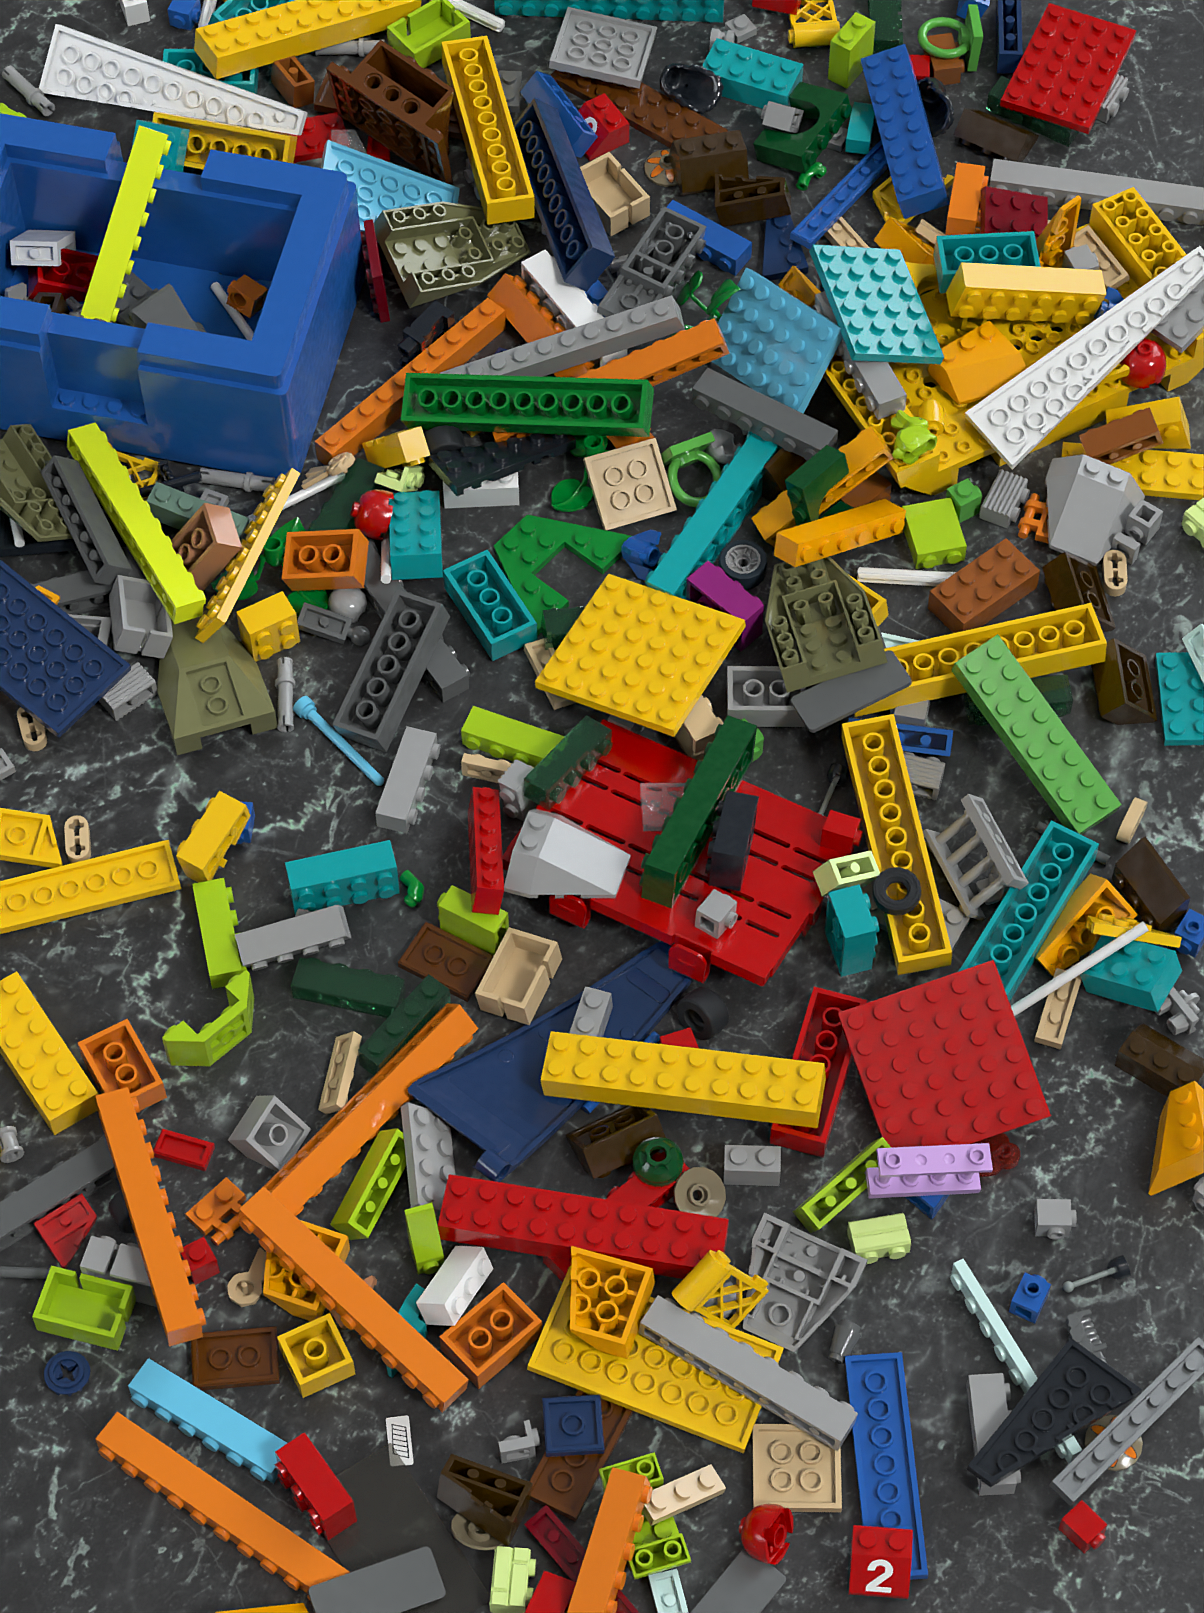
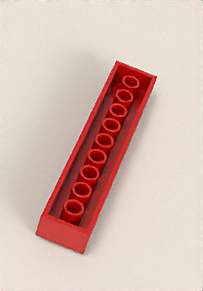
M449 1174L438 1221L440 1240L571 1261V1246L653 1268V1274L684 1279L710 1250L715 1252L720 1250L725 1253L729 1219Z

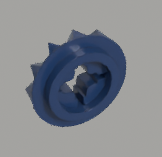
M64 1351L54 1355L48 1361L44 1370V1379L48 1388L58 1396L60 1394L71 1396L72 1393L77 1391L82 1392L86 1383H89L91 1370L84 1356L74 1351ZM61 1367L67 1369V1371L74 1370L72 1372L74 1381L69 1380L67 1377L61 1379L63 1377Z

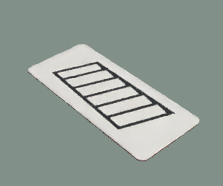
M409 1416L386 1418L390 1466L412 1465L414 1462Z

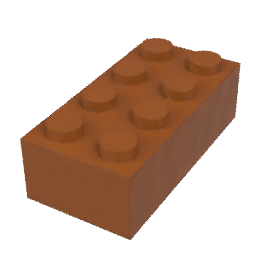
M1005 538L930 590L928 609L953 633L980 628L1035 590L1038 586L1040 570Z

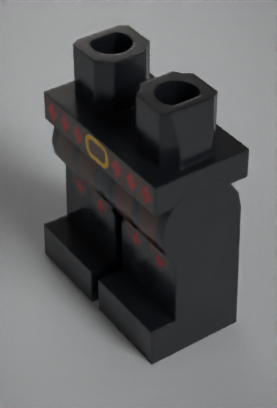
M435 300L412 323L411 328L407 326L402 331L403 340L397 345L398 351L403 355L399 360L401 367H405L455 325L453 311Z

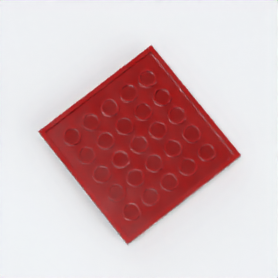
M994 960L837 1014L879 1133L891 1148L973 1144L1051 1116Z

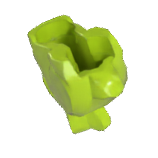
M898 410L896 416L891 419V426L900 430L894 442L893 458L901 459L904 463L911 465L918 460L919 456L935 448L937 437L928 430L929 424L926 419L910 417L902 410Z

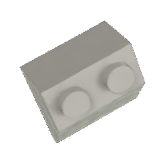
M275 1095L256 1096L228 1141L246 1157L278 1172L297 1153L311 1128Z

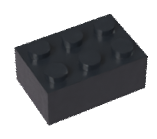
M727 790L725 801H719L717 816L721 818L718 817L717 821L715 820L713 839L709 842L707 857L711 858H708L705 874L710 875V886L741 891L755 831L759 796Z

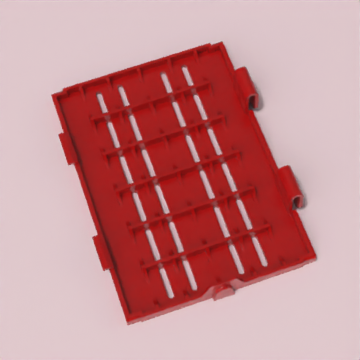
M603 719L586 739L536 809L547 812L553 811L582 824L579 826L630 854L631 857L627 868L642 875L644 869L641 868V863L645 855L632 848L634 847L648 854L651 853L653 840L657 834L661 835L663 832L662 827L666 818L657 813L660 812L666 816H672L676 799L670 797V794L682 798L685 783L688 778H693L698 760ZM589 759H592V760H594V761H596V762H599V763H601V764H603V765H605V766H608V767H610V768H612V769H614V770H617V771H619V773H616V772H614V771H612V770H609V769H607V768H605V767H603V766H600V765H598V764H596V763H594V762H591V761H589ZM628 776H630V777H632V778H635V779H637V780H639V781H641V782H644V783H646V784H648V785H650V786H653V787H655V788H657V789H659V790H661V791H657V790L652 789V788H650V787H648V786H646V785H643V784H641V783H639V782H637V781H634V780L628 778ZM576 777H581V778H583V779H585V780H588V781H590V782H592V783H594V784H597V785H599V786H601V787H603V788H606L607 790H603V789H601V788H598V787H596V786H594V785H592V784H589V783H587V782H585V781H583V780H580V779H578V778H576ZM742 780L736 792L759 796L754 832L789 847L785 848L761 836L753 835L750 853L777 865H771L749 855L741 891H730L753 902L746 901L718 887L710 886L709 883L690 875L681 893L697 899V901L679 894L673 907L668 908L642 898V886L639 885L641 877L626 870L615 898H581V895H564V898H555V895H550V914L584 929L590 920L591 909L672 945L669 949L668 967L698 982L704 983L706 981L711 964L759 986H764L769 977L772 978L800 933L805 937L810 928L815 925L822 908L824 896L821 895L813 871L823 864L797 853V851L824 863L830 859L848 856V854L820 846L822 829L827 817ZM616 794H619V795L624 796V797H626V798H628V799H630V800H633V801H635V802H637V803H639V804H642V805L648 807L649 809L643 808V807H641V806H639V805H637V804H634V803H632V802H630V801H628V800H625V799H623V798H621V797H619V796H616ZM590 829H594L620 842H623L624 844L617 843L611 839H608L600 834L591 831ZM520 831L502 856L503 869L507 871ZM711 837L691 872L709 881L710 875L705 874L707 860L711 858L707 857L709 842L713 839ZM785 869H788V870H790V871H792V872H794V873H797V874H799V875H801V876H803V877H806V878H808V879H810V880H812V881H814V882L807 881V880H805V879H803V878H801V877H798V876H796V875H794V874H792V873H789V872L785 871ZM714 889L722 894L729 895L733 900L737 901L736 914H738L737 918L741 919L736 920L732 928L727 927L718 939L695 927L696 910ZM763 905V906H765V907H767V908H770V909H772V910H774V911H776V912H779V913H781V914H783V915H785V916H787V917H790V919L784 918V917H782V916H780V915H778V914H775V913H773V912H771V911H769V910H767V909H764V908H762V907H760V906ZM750 923V924H752V925H754V926H757V927H759V928H761V929H763V930H765V931H768V932H770V933H772V934H774V935H776V936H778V937H773V936H771V935H769V934H767V933H764V932H762V931H760V930H758V929H756V928H753V927L749 926L748 924Z

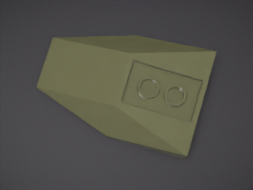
M442 201L382 210L374 222L377 240L409 308L478 286L531 253L516 221L487 225L485 214L481 207Z
M31 424L10 425L3 439H0V510L38 542L73 539L41 474V471L52 459V456Z
M830 556L798 567H793L785 561L774 565L765 622L787 693L888 663L882 639L865 591Z
M209 610L203 611V615L207 614ZM202 616L178 624H174L171 620L173 638L164 659L160 658L157 692L177 755L202 749L201 737L244 725H250L252 734L277 728L275 710L256 661L225 624L204 643L197 640L195 636L199 628L196 626Z

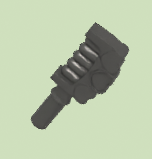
M1083 1310L1068 1315L1066 1319L1067 1331L1069 1332L1068 1339H1074L1107 1363L1106 1358L1102 1354L1106 1351L1107 1345L1106 1343L1102 1344V1341L1099 1340V1335L1096 1334L1097 1330L1094 1328L1090 1318L1091 1310Z

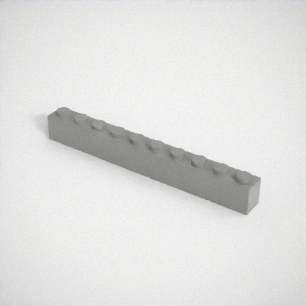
M994 159L989 187L1048 197V205L1058 206L1065 205L1079 195L1082 198L1080 209L1092 210V204L1134 187L1159 220L1204 226L1203 187Z
M671 295L440 372V374L543 377L685 330L681 310Z

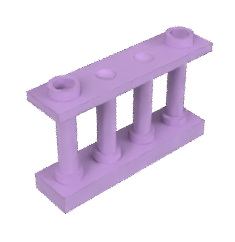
M989 1143L877 1148L878 1167L867 1168L865 1174L868 1198L979 1193L981 1190L979 1173L992 1172L993 1168Z

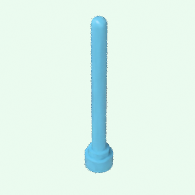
M308 696L301 697L294 704L293 711L300 718L309 719L375 785H383L384 778L316 712L315 703Z

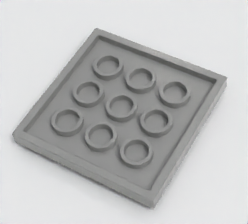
M568 7L550 58L549 68L560 72L577 74L582 77H591L605 82L622 84L627 87L640 88L656 37L657 27Z

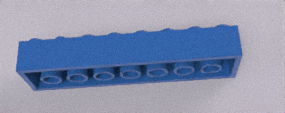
M902 44L861 58L894 190L904 219L949 205L947 190L906 45Z

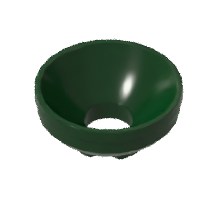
M653 1137L643 1141L637 1147L633 1156V1169L636 1176L643 1183L654 1187H663L675 1182L681 1175L684 1166L683 1155L678 1145L663 1137ZM655 1149H661L667 1156L663 1161L656 1162L651 1159L650 1153Z

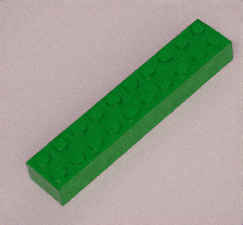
M406 373L401 421L407 428L421 426L422 430H430L438 426L447 425L454 426L460 431L649 437L654 388L648 380Z

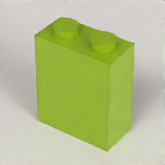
M855 12L830 41L829 80L848 89L862 73L861 58L873 55L875 21Z
M951 497L902 506L906 510L903 530L916 569L933 568L947 563L955 564L965 560L967 545Z
M452 885L447 893L443 892L437 902L440 929L494 956L509 927L508 912L500 909L499 915L472 912L471 894Z

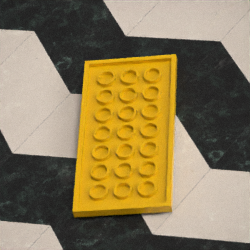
M570 1266L528 1363L527 1370L588 1394L600 1395L601 1399L744 1454L762 1406L638 1333L639 1329L628 1359L601 1352L570 1332ZM649 1298L643 1317L651 1307L655 1298ZM700 1316L703 1318L704 1323L713 1328L719 1327L723 1329L733 1340L738 1343L745 1342L754 1349L755 1353L762 1357L768 1356L779 1363L784 1347Z

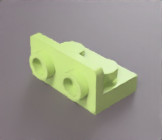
M420 465L406 466L404 470L395 469L394 471L387 469L386 472L377 473L375 483L400 492L417 491L424 482V467Z

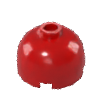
M1144 338L1119 363L1121 366L1127 365L1130 369L1128 376L1122 377V381L1134 388L1142 389L1149 388L1150 384L1160 383L1165 376L1167 362L1163 348L1157 342Z
M375 489L361 495L358 502H353L351 516L355 517V526L365 537L383 541L384 538L381 536V533H387L391 521L393 506L388 505L389 498L394 499L393 492Z
M771 1503L756 1506L741 1520L739 1525V1533L741 1534L745 1551L752 1558L765 1564L776 1565L783 1559L790 1543H784L787 1532L793 1533V1515L791 1510Z

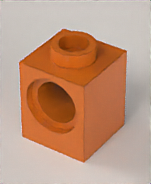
M244 274L237 281L233 280L228 286L227 293L229 294L226 304L251 318L263 308L268 289Z

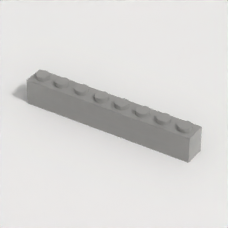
M658 1295L640 1322L638 1333L836 1451L840 1449L856 1422L858 1413L854 1411L850 1404L845 1401L838 1402L830 1397L825 1389L819 1386L813 1387L804 1382L803 1377L793 1371L787 1372L779 1367V1364L774 1359L768 1356H760L747 1343H738L730 1338L729 1334L719 1327L713 1328L704 1323L703 1318L698 1314L682 1310L678 1303L670 1298L664 1299Z

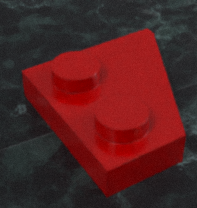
M81 1193L35 1222L34 1227L61 1268L66 1269L96 1222L97 1215Z

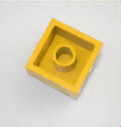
M283 591L236 612L241 641L256 662L261 659H268L273 654L283 649L292 648L300 642L297 615Z
M330 1313L277 1336L280 1351L303 1398L355 1375L353 1360Z

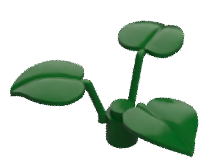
M698 270L690 278V281L683 286L678 294L676 303L682 306L690 297L709 315L707 320L715 318L718 323L722 315L718 312L717 308L741 289L731 279H726L715 291L711 298V303L706 307L693 293L700 286L703 279L702 272ZM684 325L685 330L694 327L690 325Z
M573 435L576 438V448L570 450V453L576 457H590L609 451L605 450L609 443V439L606 436ZM586 468L582 483L576 479H565L556 484L551 494V506L554 509L564 512L578 511L585 508L592 501L594 496L592 489L586 486L588 482Z
M298 517L289 521L271 537H268L263 547L264 554L260 555L257 573L254 575V571H251L237 600L247 599L258 591L256 581L261 577L265 562L274 567L283 566L287 532L306 531ZM227 571L222 573L217 580L211 583L212 588L217 593L218 590L216 589V586L223 576L226 577L228 573ZM325 590L295 591L287 597L296 615H300L304 602L323 609L328 608L329 598Z

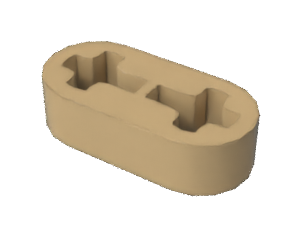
M1110 550L1105 553L1102 563L1103 588L1108 595L1115 597L1122 595L1126 590L1127 564L1126 557L1121 551ZM1111 560H1116L1117 568H1113ZM1113 578H1117V584L1119 586H1114L1112 582Z
M20 707L17 711V718L24 745L30 751H39L47 744L45 728L35 718H33V723L28 724L26 715L29 713ZM36 731L37 741L32 740L31 732Z
M1136 797L1133 799L1118 831L1117 840L1127 844L1131 842L1148 802Z
M72 816L65 822V849L68 860L71 863L88 860L91 857L90 830L88 822L84 817ZM75 826H80L79 836H75ZM76 845L81 846L82 851L80 855H75Z

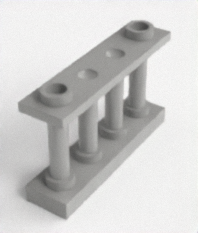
M967 794L961 799L965 810L960 818L941 833L925 829L923 834L927 840L926 846L934 853L960 902L959 908L966 917L982 921L986 917L980 905L1005 885L1022 889L1029 883L983 798ZM970 822H973L977 830L975 832L976 835L954 853H951L946 842ZM984 843L988 850L987 856L963 875L957 863ZM995 864L1000 872L998 874L999 877L974 896L969 884Z

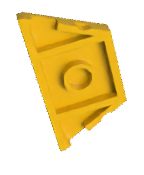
M948 174L946 178L943 177L945 187L948 189L953 184L954 177ZM891 176L873 191V199L885 222L889 217H892L907 224L915 217L912 216L904 219Z
M0 808V860L50 868L63 866L50 815Z
M1099 913L1098 917L1087 916L1085 927L1093 934L1119 937L1140 922L1127 917L1116 919L1115 916ZM1145 924L1149 931L1135 939V941L1180 948L1182 937L1151 929V925Z

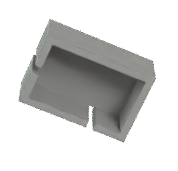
M117 575L109 595L114 650L133 654L141 651V655L164 659L173 638L170 616L148 580Z
M91 1236L80 1264L81 1272L131 1285L135 1292L136 1302L157 1307L138 1244L127 1243L126 1245L121 1243L117 1245L116 1240L111 1237L101 1236L99 1238Z

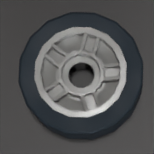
M736 540L722 549L719 556V567L733 581H738L744 590L758 586L764 580L767 571L766 553L755 542Z

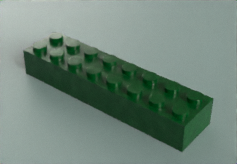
M729 715L723 725L718 724L713 743L708 742L704 751V759L698 760L696 763L694 776L692 779H687L682 798L677 797L673 806L672 816L667 815L662 827L663 832L661 835L657 834L655 836L651 853H646L642 860L641 868L644 869L639 883L642 886V898L668 908L673 907L712 836L715 820L717 821L718 817L721 818L717 816L719 801H725L727 790L736 792L753 761L757 725Z

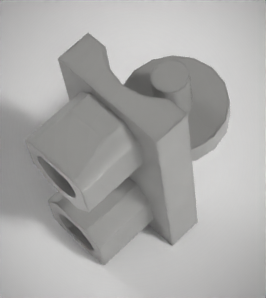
M1173 987L1156 1014L1162 1015L1169 1010L1173 1017L1167 1020L1168 1029L1173 1035L1184 1031L1189 1035L1196 1030L1194 1026L1199 1021L1196 1014L1200 1012V1009L1196 1004L1200 997L1197 993L1188 995L1184 990L1178 993Z

